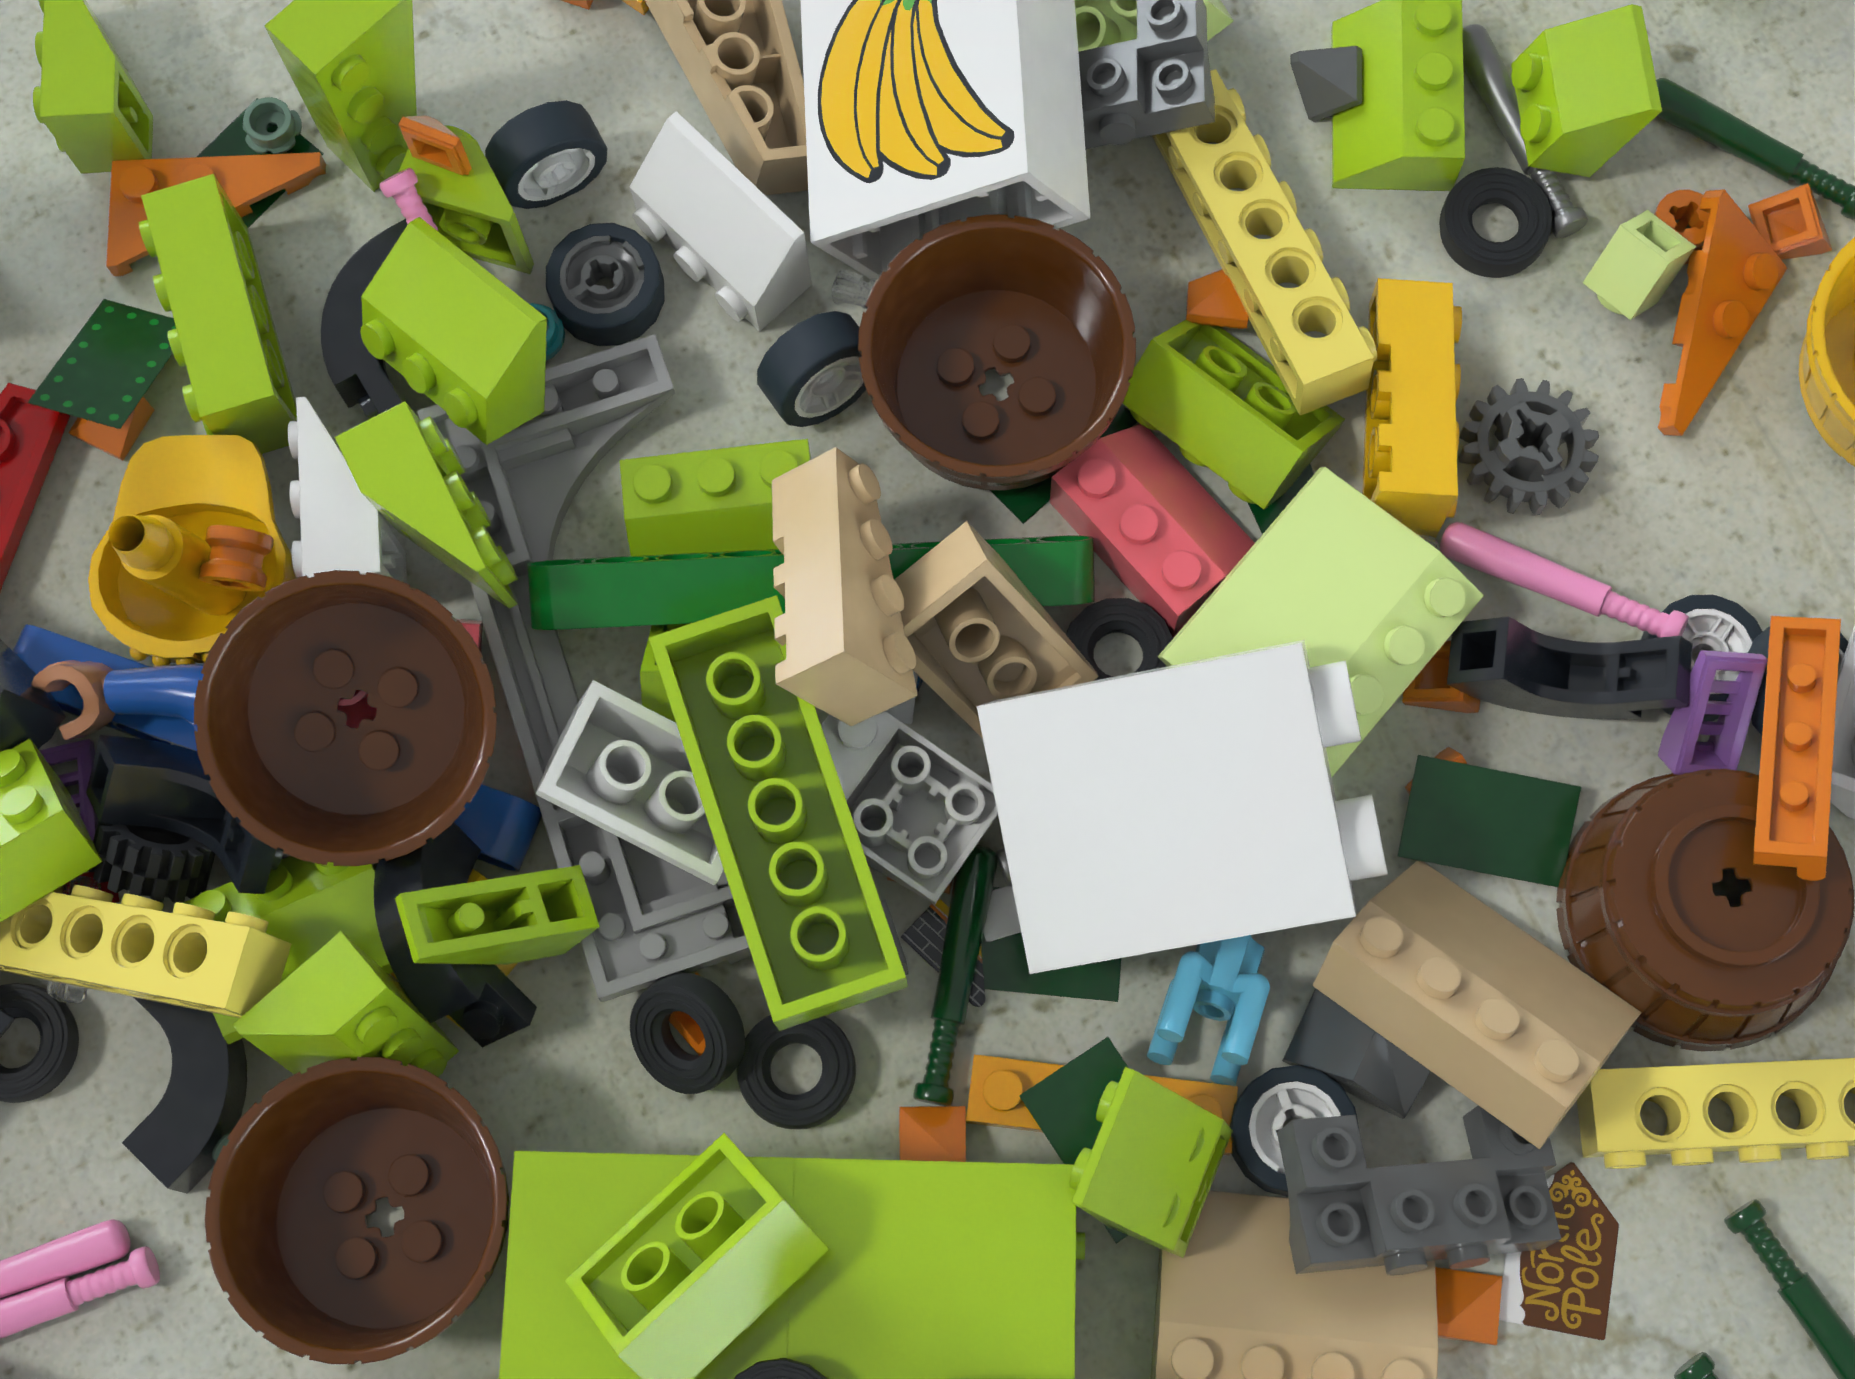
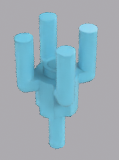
M1251 935L1198 944L1196 951L1185 953L1179 961L1174 979L1169 984L1147 1057L1161 1065L1172 1064L1178 1043L1183 1041L1193 1009L1198 1014L1212 1020H1227L1210 1079L1216 1084L1235 1087L1241 1066L1248 1063L1270 991L1268 979L1264 975L1258 974L1264 956V947L1258 944Z

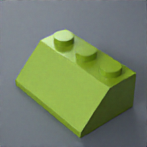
M1381 0L1333 21L1331 26V48L1358 46L1362 49V104L1332 115V188L1451 191L1465 160L1462 0Z
M421 217L410 221L361 296L363 322L360 330L361 338L367 350L375 358L386 361L405 377L413 390L428 396L446 411L455 425L460 428H466L487 446L544 412L547 318Z
M1186 319L1150 341L1134 367L1133 376L1129 380L1130 386L1123 401V404L1130 408V413L1137 422L1149 429L1159 430L1179 445V450L1186 459L1196 465L1208 467L1228 482V487L1235 496L1247 503L1257 504L1262 509L1267 508L1287 492L1345 421V418L1327 405L1300 416L1272 364L1222 327L1201 325Z
M808 439L619 460L624 520L630 555L778 549L773 542L772 480L812 460Z
M289 856L281 860L276 870H271L265 894L238 893L231 881L183 902L215 912L214 921L225 922L227 913L230 911L254 916L269 922L266 934L292 944L281 982L340 931L388 974L393 972L384 952L375 917L374 878L377 863L362 866H334L332 862L323 865ZM213 1013L220 1031L228 1044L244 1038L232 1025L239 1018Z
M341 931L232 1024L242 1037L293 1074L298 1072L303 1074L307 1072L306 1068L331 1060L344 1058L357 1060V1057H381L402 1061L404 1066H407L409 1063L439 1077L444 1072L447 1062L459 1052L435 1021L429 1023L418 1011L401 985Z
M723 1133L574 1271L565 1282L615 1353L641 1379H695L737 1336L747 1330L795 1281L802 1278L829 1248L729 1137Z

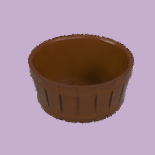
M986 214L967 217L966 221L961 222V219L940 225L923 234L921 240H914L902 249L887 265L888 270L886 272L883 270L872 287L865 304L867 311L862 314L859 328L858 351L862 355V357H859L862 378L873 407L884 426L900 445L930 471L948 481L981 490L1024 488L1045 481L1055 475L1068 463L1074 461L1088 450L1111 424L1124 401L1130 386L1129 380L1133 376L1136 360V337L1133 338L1135 333L1134 320L1126 295L1121 293L1122 287L1112 270L1099 255L1095 257L1093 255L1094 251L1077 237L1061 228L1058 231L1054 229V225L1034 218L1014 215V218H1010L1008 214ZM995 369L999 376L1010 374L1013 378L1014 383L1007 387L1008 398L1005 400L997 401L993 394L983 396L980 393L979 387L986 383L985 372Z
M347 570L314 573V576L310 578L305 575L286 581L265 592V597L260 598L258 596L240 610L225 627L228 629L225 634L221 633L209 651L201 674L204 675L202 680H198L194 700V725L197 724L198 730L194 731L198 756L205 775L209 774L211 778L208 781L231 816L233 818L238 817L241 820L239 824L255 838L276 850L278 847L283 849L284 854L303 861L323 865L332 862L334 866H362L379 863V859L385 858L388 861L406 855L427 844V839L430 837L434 839L450 827L466 809L464 807L466 802L470 803L482 785L490 765L487 762L489 756L492 757L497 728L494 687L487 665L483 662V656L472 636L460 621L456 620L452 616L453 614L436 599L418 588L410 587V584L385 575L370 572L363 574L360 571ZM356 690H363L368 693L367 704L377 708L374 720L363 719L359 724V728H352L346 725L347 714L338 710V703L341 698L352 699Z
M1706 769L1681 775L1671 773L1653 777L1627 788L1624 792H1620L1604 802L1589 816L1591 820L1584 822L1569 846L1568 858L1560 879L1559 888L1557 887L1556 902L1559 903V908L1556 909L1558 929L1564 950L1569 952L1567 958L1572 965L1639 1010L1641 1014L1631 1027L1634 1028V1032L1654 1042L1671 1047L1679 1045L1681 1046L1680 1049L1701 1052L1724 1051L1726 1047H1729L1731 1050L1749 1046L1770 1037L1772 1032L1776 1034L1794 1022L1817 999L1830 980L1837 961L1841 957L1848 941L1854 917L1852 874L1845 852L1830 826L1826 877L1822 880L1808 881L1797 876V867L1753 864L1759 775L1739 770ZM1734 869L1737 879H1748L1751 885V892L1741 895V906L1730 907L1726 896H1715L1712 884L1723 880L1722 870Z
M357 1057V1060H352L351 1058L331 1060L306 1068L307 1072L303 1074L298 1072L279 1082L262 1096L263 1100L259 1104L255 1102L240 1118L227 1138L230 1141L227 1146L223 1145L213 1168L208 1187L211 1193L210 1197L206 1198L205 1230L206 1242L210 1243L211 1246L208 1253L212 1268L223 1293L227 1292L230 1297L227 1299L256 1333L261 1331L264 1334L262 1336L264 1339L278 1348L299 1357L307 1355L310 1356L309 1360L328 1364L354 1365L358 1361L364 1364L386 1360L416 1349L439 1336L462 1317L477 1300L491 1278L502 1252L508 1226L509 1194L502 1158L488 1127L470 1102L455 1088L452 1087L450 1089L447 1082L427 1070L409 1063L407 1066H404L402 1061L381 1057ZM381 1198H388L391 1207H402L404 1210V1219L394 1223L395 1234L389 1237H383L380 1228H369L366 1223L367 1215L376 1212V1201Z

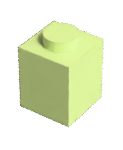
M1646 210L1619 226L1583 281V284L1597 294L1598 300L1605 308L1632 320L1659 302L1696 246L1649 210Z

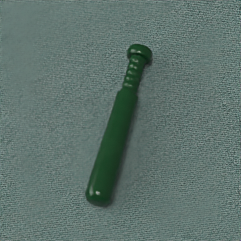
M1666 78L1656 80L1662 112L1657 117L1759 167L1785 182L1794 180L1799 185L1808 183L1814 193L1822 195L1825 199L1840 205L1843 216L1852 220L1855 219L1854 185L1846 183L1843 179H1838L1837 176L1829 174L1817 165L1810 164L1809 161L1802 158L1804 154L1770 137L1690 90Z
M976 845L954 877L938 982L931 1013V1019H934V1030L932 1031L930 1052L927 1057L928 1063L925 1067L926 1074L923 1077V1083H916L913 1093L915 1100L929 1104L951 1106L954 1099V1090L949 1088L948 1084L951 1076L950 1070L953 1066L952 1059L955 1055L954 1048L957 1045L958 1028L960 1025L965 1024L972 982L998 864L996 853L984 846Z
M1754 1199L1728 1215L1724 1219L1726 1226L1732 1233L1737 1234L1740 1232L1744 1235L1752 1250L1758 1254L1760 1261L1765 1264L1768 1272L1772 1274L1773 1279L1779 1284L1780 1288L1777 1292L1800 1322L1838 1379H1855L1854 1334L1828 1302L1808 1272L1802 1273L1796 1267L1794 1260L1788 1256V1252L1781 1246L1780 1241L1775 1238L1773 1231L1767 1227V1223L1763 1219L1766 1215L1763 1205L1757 1199Z

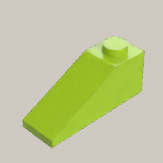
M580 865L400 893L395 898L414 963L507 965L567 953L600 927Z

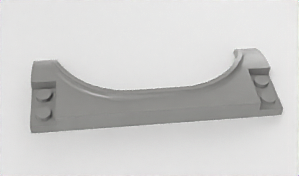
M656 334L546 369L544 412L487 446L466 428H460L455 425L446 411L437 404L417 411L420 420L431 416L443 438H448L452 443L466 471L460 476L469 492L474 491L482 503L491 522V526L486 529L496 547L500 545L506 553L518 580L508 584L518 605L510 609L470 582L535 793L547 762L579 699L557 630H537L531 628L527 564L536 561L553 560L555 543L562 521L585 479L619 440L654 409L675 394ZM536 795L558 868L581 866L600 927L583 939L581 944L598 999L601 1002L650 987L657 981L670 975L691 973L726 960L732 964L752 957L724 869L718 882L712 885Z

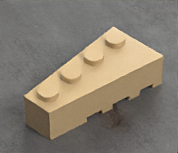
M645 0L735 167L765 196L807 191L808 170L804 82L782 0Z
M835 447L772 480L773 542L784 555V563L773 568L774 588L785 599V613L774 618L775 640L782 646L786 644V660L775 665L776 685L847 725L854 726L918 696L912 670L916 667L917 661L914 649L904 632L900 613L904 609V598L892 575L889 554L893 550L892 541L888 531L881 522L877 500L881 497L879 482L873 471L866 464L857 463Z

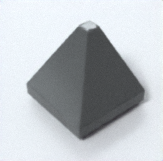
M1348 46L1305 50L1290 55V64L1309 120L1316 122L1362 104V49L1360 47Z

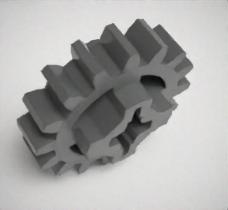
M1523 378L1516 379L1510 395L1499 385L1492 387L1487 397L1488 404L1477 400L1469 413L1472 421H1465L1460 431L1459 438L1469 444L1463 446L1458 456L1459 462L1475 464L1466 481L1469 485L1479 484L1484 481L1489 486L1484 497V501L1487 503H1491L1499 495L1506 497L1508 513L1514 514L1521 502H1528L1533 515H1540L1547 504V498L1557 508H1562L1571 497L1570 491L1581 492L1589 480L1585 472H1591L1598 462L1599 456L1588 449L1594 446L1599 438V433L1596 430L1582 429V425L1590 415V411L1588 408H1583L1573 412L1568 407L1573 395L1569 390L1562 393L1557 399L1550 396V383L1547 380L1541 382L1536 392L1528 391ZM1495 424L1497 430L1494 435L1499 443L1494 450L1490 451L1488 442L1489 430ZM1566 442L1568 459L1563 470L1560 466L1563 458L1559 454L1558 449L1561 444Z

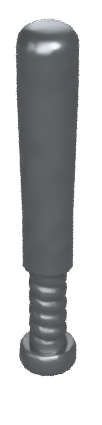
M1479 24L1464 27L1463 67L1507 141L1524 175H1530L1531 179L1546 195L1553 216L1551 231L1556 238L1568 237L1578 232L1587 224V215L1581 207H1574L1568 194L1565 193V188L1561 184L1560 179L1556 176V172L1528 167L1524 139L1520 133L1521 121L1515 87L1486 29Z

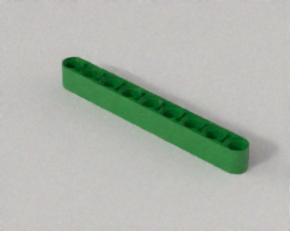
M1066 535L984 539L1008 564L1042 606L1078 605L1095 601L1093 537ZM941 541L892 544L893 550L889 554L893 579H896ZM779 549L556 559L531 562L527 564L531 628L537 630H565L689 624L776 595L784 614L785 599L774 588L773 568L784 563V555Z

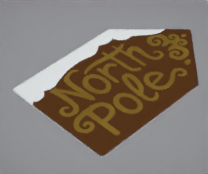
M1570 1162L1546 1179L1561 1240L1544 1250L1506 1253L1499 1320L1604 1340L1619 1223L1575 1163Z

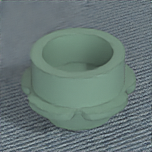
M265 97L258 99L250 104L244 113L243 130L247 133L245 141L253 151L259 154H265L268 151H271L273 154H283L295 145V136L299 135L302 130L301 118L295 110L290 111L288 105L277 98ZM273 125L278 126L277 130L273 133L267 131Z

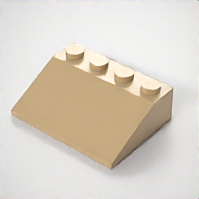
M1416 861L1367 902L1356 917L1333 941L1312 985L1538 1149H1541L1641 1014L1632 1005L1423 861Z
M1209 1191L1183 1258L1159 1248L1150 1379H1437L1439 1347L1435 1260L1427 1261L1428 1267L1423 1270L1403 1275H1387L1385 1265L1296 1274L1289 1243V1198Z

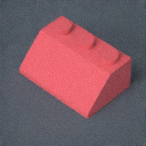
M1141 424L1099 438L1088 450L1074 461L1068 463L1051 478L1050 504L1079 535L1093 537L1094 552L1140 603L1150 606L1165 620L1172 637L1177 635L1255 544L1149 428Z

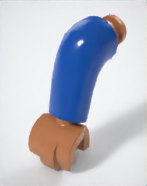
M69 660L48 665L34 676L31 685L44 692L64 690L72 683L79 691L83 699L84 708L82 714L77 719L59 727L64 740L82 738L102 729L112 721L115 714L159 715L183 718L193 725L195 731H198L197 724L194 725V700L198 680H202L204 675L201 674L204 664L162 665L113 670L103 663Z

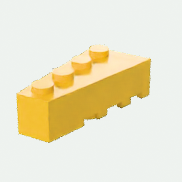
M1378 278L1369 302L1368 331L1376 346L1377 361L1373 362L1369 389L1366 390L1362 494L1420 537L1436 538L1446 518H1454L1457 508L1459 423L1456 421V400L1460 390L1461 367L1460 364L1455 363L1454 343H1458L1460 339L1462 307L1453 306V283Z

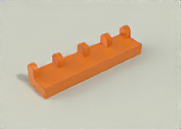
M1771 616L1753 864L1797 867V876L1808 881H1818L1826 877L1841 619Z

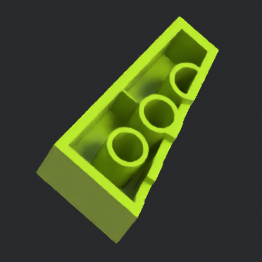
M294 0L264 26L327 147L375 192L380 187L379 184L399 172L408 150L407 143L398 125L402 116H417L412 0Z

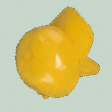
M239 435L162 436L143 443L130 458L120 485L113 521L92 554L88 584L93 610L106 627V630L123 644L130 647V656L134 660L143 661L150 656L154 666L170 665L171 662L177 665L205 663L208 653L221 633L225 634L228 630L225 627L240 610L258 596L260 598L265 597V592L296 578L292 564V554L275 521L271 484L265 459L257 445ZM226 525L265 533L274 539L272 552L264 557L262 570L267 576L264 591L233 590L211 585L198 579L201 565L209 560L211 548L205 541L209 526Z

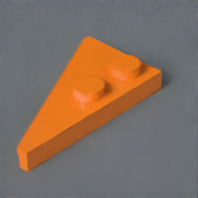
M321 153L112 161L106 267L113 276H124L133 271L130 266L131 263L149 255L139 230V222L147 220L141 195L214 174L242 218L253 212L250 207L251 204L282 189H285L289 195L308 186L317 176L326 174V162Z
M1725 189L1706 191L1701 198L1699 209L1710 213L1703 249L1693 251L1689 257L1687 267L1688 284L1681 297L1672 342L1673 345L1683 347L1676 383H1664L1659 406L1661 417L1657 428L1663 435L1682 436L1788 269Z

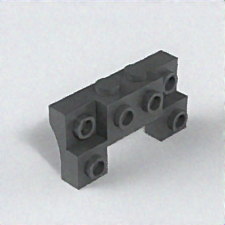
M1137 0V39L1078 52L1085 150L1109 144L1122 145L1131 142L1133 139L1215 122V96L1210 73L1207 42V8L1203 0Z
M1478 1105L1462 1117L1472 1159L1367 1168L1356 1115L1291 1120L1277 1132L1288 1187L1290 1206L1289 1243L1296 1274L1385 1265L1387 1275H1403L1427 1268V1261L1447 1259L1450 1269H1463L1489 1262V1255L1544 1250L1561 1240L1545 1177V1172L1556 1166L1550 1138L1547 1139L1541 1149H1538Z

